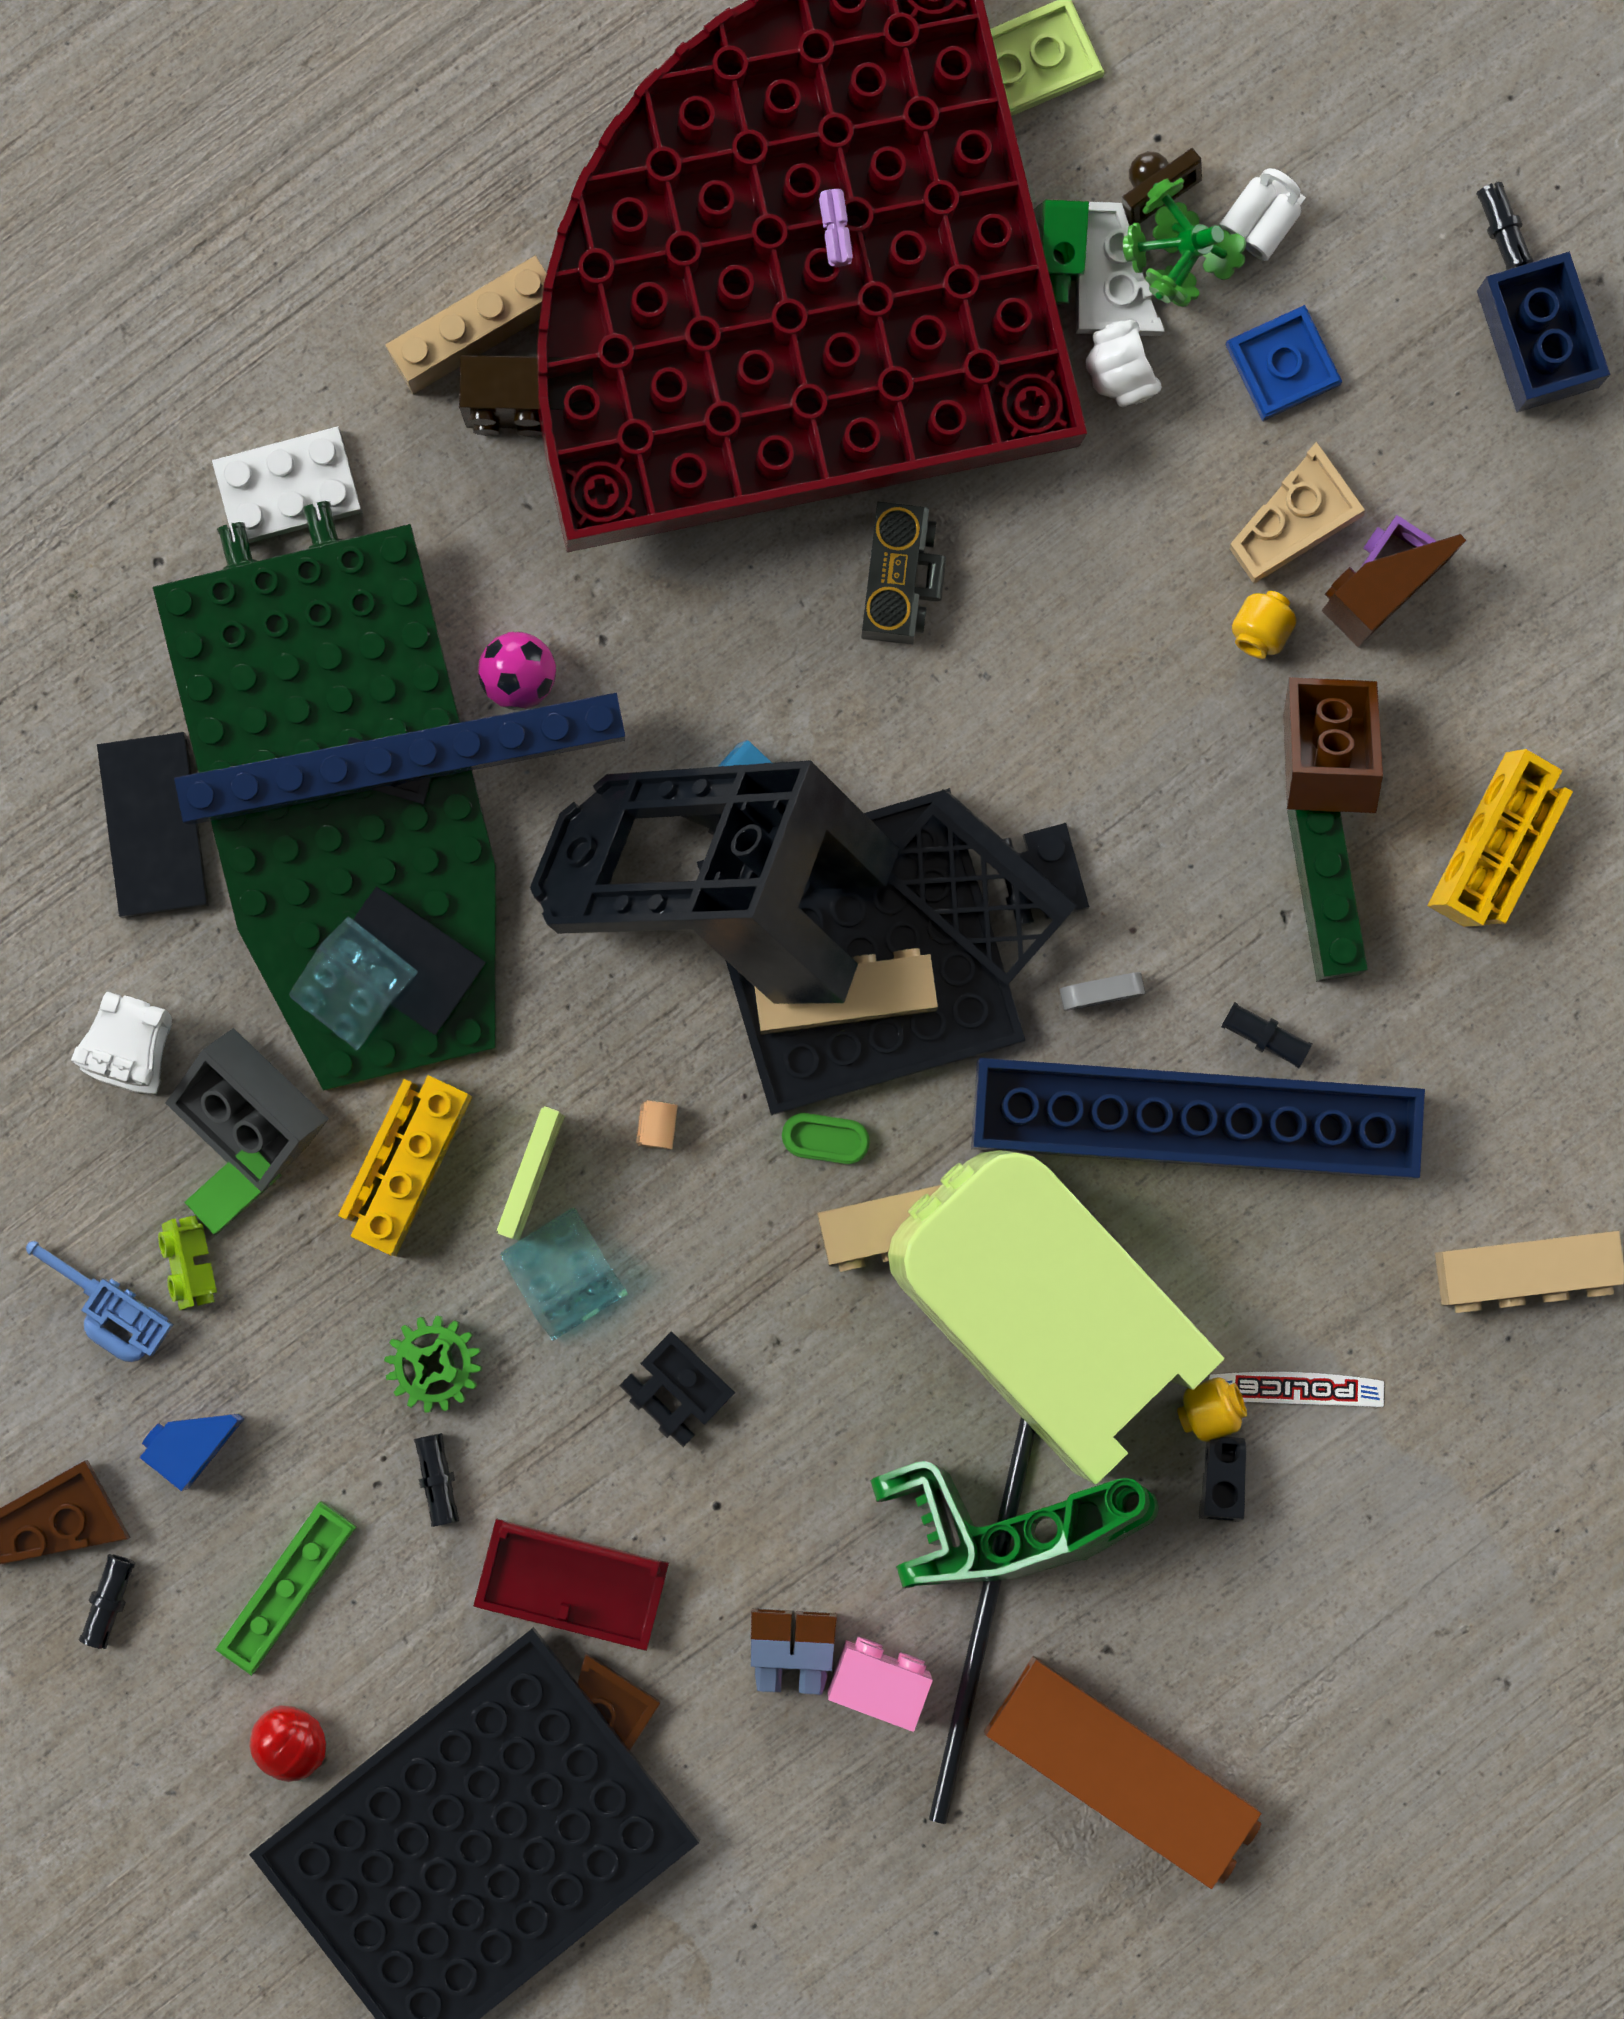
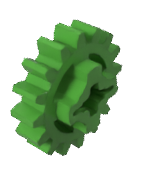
M435 1316L433 1325L428 1326L425 1318L419 1317L417 1318V1330L414 1331L411 1327L404 1325L401 1327L405 1339L403 1341L398 1339L390 1340L389 1343L397 1349L396 1355L386 1356L384 1359L385 1362L395 1365V1371L387 1374L386 1379H398L400 1385L395 1389L394 1394L399 1396L407 1392L410 1395L407 1406L410 1408L414 1407L421 1400L424 1401L425 1412H432L435 1402H439L443 1411L450 1410V1398L454 1397L455 1400L463 1403L466 1401L462 1389L464 1387L476 1389L477 1383L470 1378L471 1373L482 1371L483 1367L472 1363V1357L480 1354L481 1349L468 1347L467 1343L473 1337L471 1332L464 1333L461 1336L457 1333L460 1322L454 1320L446 1328L443 1327V1317ZM440 1334L431 1346L423 1348L413 1343L424 1335ZM454 1344L458 1346L462 1355V1370L454 1365L451 1354L455 1346ZM441 1350L439 1362L444 1366L443 1371L433 1372L426 1378L428 1365L423 1362L424 1357L434 1356L437 1351ZM405 1358L412 1362L416 1377L412 1382L413 1384H411L405 1372ZM445 1380L454 1385L446 1392L428 1394V1391L435 1382Z

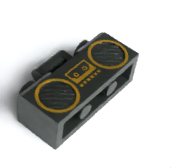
M877 501L861 639L913 645L915 632L924 633L927 607L918 606L919 600H942L946 557L924 553L925 547H934L936 521H928L929 508ZM917 565L928 566L925 588L915 587Z

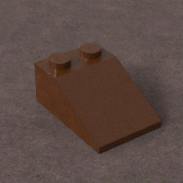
M1461 534L1367 562L1357 572L1349 567L1325 593L1329 601L1321 611L1359 647L1453 557L1466 542V539Z

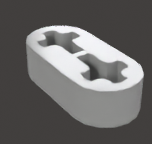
M1141 972L1074 984L1059 989L1064 1011L1130 999L1146 994Z

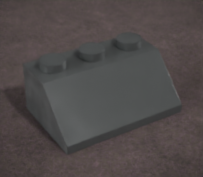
M234 1028L200 1052L165 1103L227 1163L230 1162L261 1191L260 1194L270 1186L269 1184L278 1174H281L310 1145L329 1119ZM241 1150L247 1153H257L259 1151L271 1165L262 1178L258 1179L235 1155Z

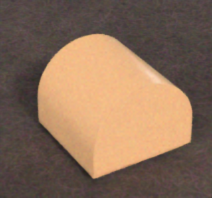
M648 1100L641 1104L636 1138L638 1146L673 1149L678 1105Z

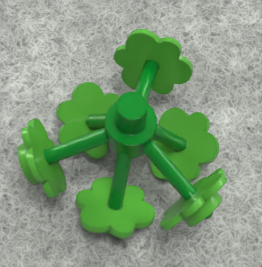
M1179 178L1173 183L1169 179H1164L1159 183H1155L1148 192L1147 196L1150 200L1142 210L1145 214H1148L1155 208L1165 204L1155 214L1157 226L1153 229V237L1156 240L1146 241L1144 233L1141 232L1140 224L1138 222L1133 223V225L1128 227V235L1123 238V252L1126 261L1132 262L1135 273H1141L1143 267H1146V251L1164 249L1169 253H1175L1179 250L1182 256L1175 266L1168 265L1165 270L1149 268L1146 271L1147 276L1145 280L1151 284L1149 290L1158 300L1168 304L1173 302L1178 306L1186 307L1191 300L1197 299L1200 294L1199 290L1195 287L1197 280L1190 273L1197 259L1200 256H1204L1206 258L1203 263L1204 270L1208 273H1214L1221 280H1227L1233 275L1235 268H1240L1245 263V257L1242 252L1245 250L1246 240L1240 234L1231 235L1229 231L1222 230L1218 225L1208 228L1203 224H1199L1197 213L1187 210V206L1184 203H1175L1171 198L1183 188L1184 180Z

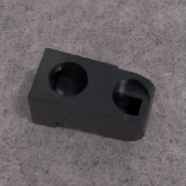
M1224 1436L1206 1442L1205 1473H1203L1199 1519L1240 1522L1244 1519L1246 1442L1244 1438Z

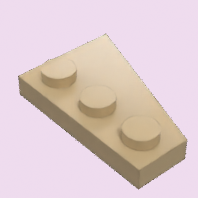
M1316 442L1298 467L1291 471L1284 479L1281 487L1267 504H1263L1232 541L1230 550L1255 584L1362 518L1365 509Z

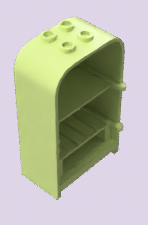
M993 1150L979 1153L963 1165L958 1163L941 1178L942 1185L931 1196L925 1194L908 1210L910 1216L900 1225L891 1239L888 1252L891 1273L903 1291L1075 1474L1093 1484H1097L1128 1454L1114 1436L1170 1381L1194 1390L1225 1358L1046 1165L1033 1156L1017 1152Z

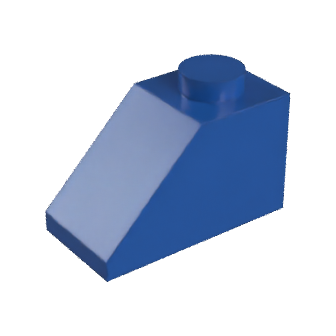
M239 1414L172 1421L167 1422L165 1426L158 1423L143 1440L142 1445L147 1449L139 1458L180 1491L187 1490L244 1421V1418Z

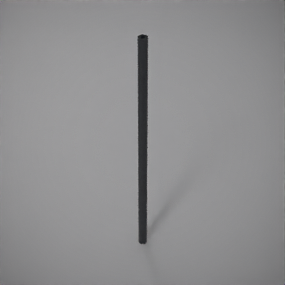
M1022 1417L1019 1423L997 1523L1016 1517L1036 1433ZM1002 1532L994 1539L993 1550L999 1557L1008 1555L1012 1538L1009 1532ZM1002 1580L985 1581L982 1585L929 1815V1820L941 1824H946Z

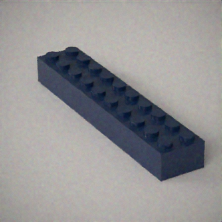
M979 1058L976 1065L971 1150H1002L1029 1154L1413 1180L1420 1178L1425 1089Z

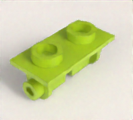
M195 1215L179 1219L180 1227L177 1226L176 1218L161 1224L163 1231L158 1234V1242L162 1256L169 1258L172 1275L168 1276L167 1283L172 1301H178L179 1310L194 1306L193 1298H196L197 1306L214 1303L213 1294L217 1293L211 1262L194 1265L193 1257L209 1254L203 1223L198 1224L197 1216Z

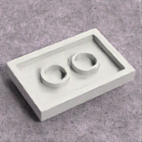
M338 426L212 460L234 542L235 537L231 523L245 522L249 543L308 528L306 516L302 508L313 504L316 507L318 519L321 521L317 502L330 501L333 520L362 513L341 431Z

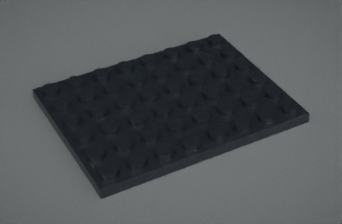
M533 1627L249 1855L375 2019H480L698 1845L700 1839Z

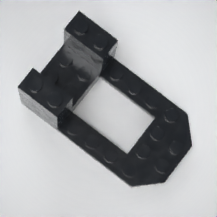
M811 760L606 774L593 785L596 792L580 806L572 802L560 812L530 886L534 898L541 904L544 910L542 915L546 924L557 934L693 930L774 1004L845 1002L858 963L798 908L807 881L816 889L886 887L899 848ZM722 814L696 881L610 884L635 819Z

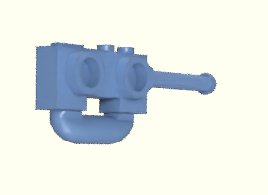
M31 1241L27 1244L26 1251L29 1255H34L84 1289L83 1293L89 1296L81 1311L87 1314L84 1320V1330L94 1343L125 1362H135L140 1360L145 1354L149 1356L155 1354L174 1325L168 1321L169 1318L135 1299L136 1294L131 1290L126 1289V1291L120 1289V1283L112 1278L109 1281L102 1279L100 1282L94 1278L90 1280L40 1247L38 1242ZM109 1319L132 1333L133 1335L128 1341L129 1344L104 1328L103 1325H106Z

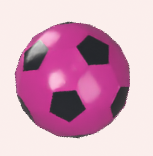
M508 632L495 637L484 649L479 659L478 677L486 695L499 706L512 710H524L538 705L550 693L555 683L556 664L551 651L540 639L524 632Z

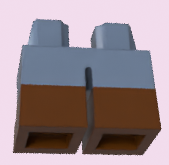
M752 1608L751 1667H755L757 1691L781 1692L782 1668L800 1669L799 1693L822 1695L827 1679V1671H832L837 1614L796 1611L794 1652H790L792 1611Z

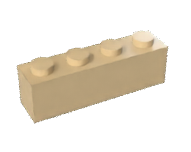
M536 255L385 344L393 363L412 394L419 392L459 368L461 355L479 356L540 319L544 282L547 273Z
M914 948L893 952L894 959L876 961L875 954L852 957L858 963L844 1003L774 1004L755 987L761 1035L936 1011L938 1005L931 955H920V949Z
M941 1185L817 1213L829 1266L838 1264L840 1272L866 1266L864 1258L881 1254L883 1262L889 1261L888 1252L891 1239L900 1225L910 1216L908 1210L925 1194L931 1196Z
M1619 1231L1435 1252L1442 1305H1454L1455 1313L1482 1310L1481 1301L1498 1299L1499 1308L1526 1305L1525 1296L1542 1294L1543 1303L1570 1300L1569 1291L1586 1289L1587 1297L1614 1294V1285L1624 1284V1262Z

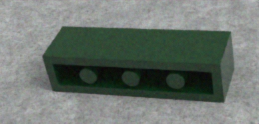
M1288 809L1287 814L1316 982L1360 975L1367 971L1368 967L1341 812Z

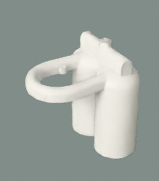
M1265 169L1260 177H1255L1249 182L1218 226L1222 230L1229 231L1231 235L1236 233L1242 235L1246 240L1245 249L1256 258L1267 261L1300 216L1301 204L1306 197L1300 194V188L1289 176L1276 169Z

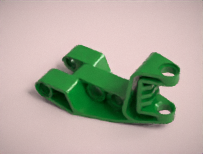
M926 1461L915 1462L870 1480L876 1502H885L925 1491V1494L915 1499L919 1508H930L931 1510L930 1513L921 1516L924 1526L936 1527V1531L928 1534L927 1539L929 1544L942 1546L941 1550L896 1566L903 1589L921 1585L1014 1580L1072 1562L1087 1560L1153 1523L1159 1511L1158 1501L1153 1493L1133 1479L1120 1478L1069 1495L1066 1501L995 1524L976 1527L950 1474L933 1463ZM940 1488L949 1505L954 1520V1524L958 1533V1537L960 1540V1545L958 1547L945 1509ZM1139 1494L1138 1506L1135 1510L1126 1513L1125 1505L1127 1500L1131 1496ZM1043 1519H1053L1057 1525L1056 1537L1049 1543L1039 1542L1035 1533L1036 1526ZM1002 1532H1009L1014 1538V1548L1009 1555L999 1557L993 1550L994 1539Z

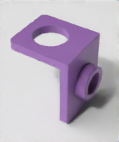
M1396 515L1385 531L1377 527L1363 549L1370 554L1363 565L1375 560L1391 534H1394L1414 548L1436 542V540Z

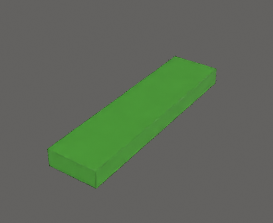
M320 1501L215 1650L252 1676L357 1526Z

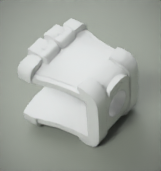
M106 992L89 1032L79 1046L75 1048L71 1061L79 1066L80 1070L100 1082L135 1093L157 1094L162 1081L160 1079L162 1055L171 1029L172 1017L167 1010L150 1006L149 1003L125 995L122 998L118 994Z

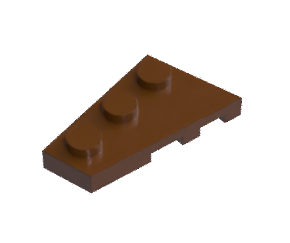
M585 1653L578 1684L630 1750L660 1705V1701L588 1653Z

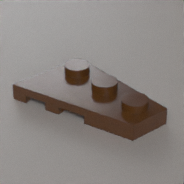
M88 1460L79 1463L0 1508V1564L130 1538Z

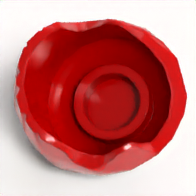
M280 1705L266 1711L254 1724L249 1747L254 1762L265 1774L277 1780L291 1782L309 1777L322 1765L326 1752V1740L319 1721L309 1713L296 1707Z

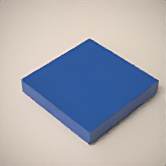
M1305 305L1226 341V348L1262 421L1330 391L1342 383Z

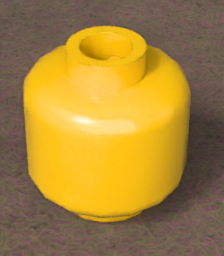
M1267 591L1266 594L1255 593L1249 595L1235 617L1231 628L1236 638L1235 644L1246 654L1260 659L1266 658L1267 655L1280 653L1294 630L1297 621L1294 612L1289 608L1290 601L1275 591Z
M1220 1377L1202 1382L1194 1390L1187 1388L1183 1395L1184 1406L1177 1408L1184 1431L1186 1433L1193 1431L1197 1438L1204 1442L1238 1432L1242 1425V1418L1247 1417L1245 1402L1236 1383L1229 1385L1225 1379Z

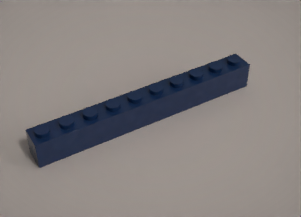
M611 693L176 777L174 780L182 821L187 825H193L369 791L386 786L420 781L426 778H436L625 741L626 736L617 693Z

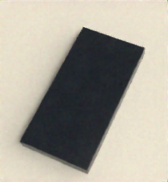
M178 732L97 744L119 917L128 918L209 906L198 824L187 825L182 821L174 780L176 777L191 775L186 733Z

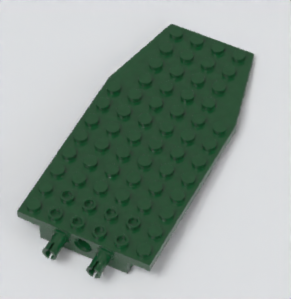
M330 501L317 502L321 521L318 519L316 507L313 504L302 508L313 545L309 546V549L260 561L253 560L245 530V522L231 523L235 542L233 541L231 528H228V525L217 528L227 566L223 570L153 586L199 773L347 745L349 737L368 741L461 723L411 524L342 540L337 537ZM473 770L432 778L425 804L369 790L211 821L237 929L323 1091L496 1048V863ZM376 886L487 962L437 1035L426 1030L326 960L328 954Z

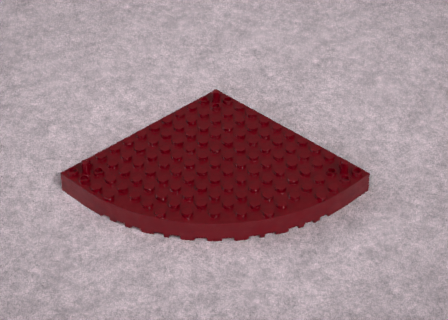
M747 0L732 9L730 7L725 9L704 25L702 31L686 43L682 42L658 69L655 68L641 82L627 105L619 115L614 117L599 140L598 146L587 166L583 168L579 175L563 220L558 227L544 282L537 346L539 418L548 473L567 553L1077 448L1081 445L1087 435V430L984 0ZM829 189H841L844 192L848 220L845 227L849 228L853 254L851 264L846 266L832 267L828 263L824 235L827 229L823 228L819 198L822 191ZM547 357L570 358L547 363ZM593 369V388L586 385L574 386L565 395L564 410L550 409L547 379ZM577 401H586L592 405V411L571 410L570 406Z

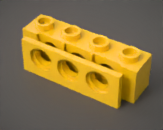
M1527 749L1505 753L1427 905L1428 907L1463 927L1483 926L1484 924H1506L1573 791L1566 787L1553 789L1563 770Z
M427 1075L419 1093L415 1091L417 1088L416 1084L403 1079L338 1214L339 1217L353 1221L355 1216L359 1218L350 1237L390 1256H397L472 1100V1096ZM417 1097L421 1100L405 1134L402 1135L398 1132L412 1109L414 1098ZM398 1137L402 1140L385 1175H383L379 1171L386 1163L394 1146L395 1138ZM376 1177L382 1179L381 1184L366 1215H364L360 1211L368 1201L374 1188Z

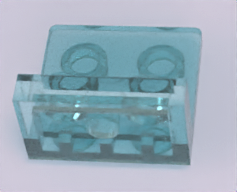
M348 916L320 944L289 993V996L304 1010L311 1013L336 1033L338 1037L345 1040L353 1048L359 1049L388 1006L412 982L418 971Z
M575 1208L564 1212L500 1254L535 1318L553 1341L628 1295L621 1280L605 1259Z

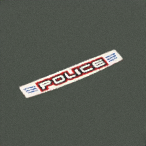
M1242 1372L1209 1375V1380L1220 1377L1225 1379L1229 1385L1236 1383L1244 1402L1384 1406V1381L1304 1372Z

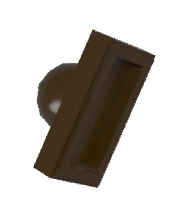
M1193 148L1171 163H1168L1167 159L1160 153L1150 151L1137 155L1132 161L1129 168V180L1134 188L1122 196V205L1130 225L1137 222L1139 224L1155 214L1159 208L1165 206L1163 204L1148 214L1142 211L1146 206L1145 204L1150 200L1147 194L1155 183H1159L1164 179H1169L1170 182L1174 183L1179 178H1182L1184 180L1183 188L1171 197L1175 200L1202 181L1201 157Z

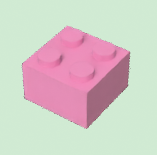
M857 1637L856 1643L846 1640L827 1690L828 1700L914 1732L933 1681L930 1672L925 1670V1661L901 1652L898 1659L884 1655L882 1645L862 1637Z

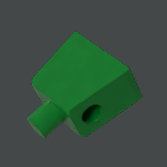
M1044 200L1034 208V213L1057 305L1070 304L1071 281L1081 277L1085 272L1089 201ZM1054 251H1057L1062 255L1063 264H1060L1055 260L1053 255Z

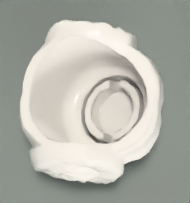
M1134 319L1116 321L1106 325V329L1096 331L1093 335L1094 347L1086 358V369L1092 377L1093 388L1100 395L1114 398L1122 408L1132 404L1143 403L1158 394L1162 388L1160 380L1155 377L1145 357L1139 335L1140 327L1137 320Z

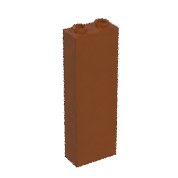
M1034 1656L984 1729V1733L988 1738L1210 1889H1213L1217 1881L1223 1884L1229 1878L1237 1863L1233 1859L1235 1853L1242 1843L1248 1846L1260 1830L1262 1823L1258 1821V1818L1262 1813L1255 1806Z

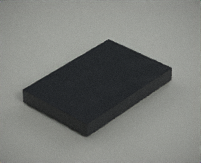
M377 886L326 957L327 961L434 1035L438 1034L487 963Z

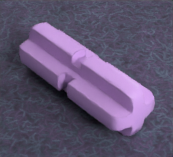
M841 189L822 191L819 201L823 228L827 229L824 235L828 263L832 267L849 265L852 262L853 254L849 228L845 227L848 220L844 192Z

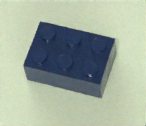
M1570 251L1486 276L1478 288L1477 294L1516 413L1597 389L1610 376V372Z

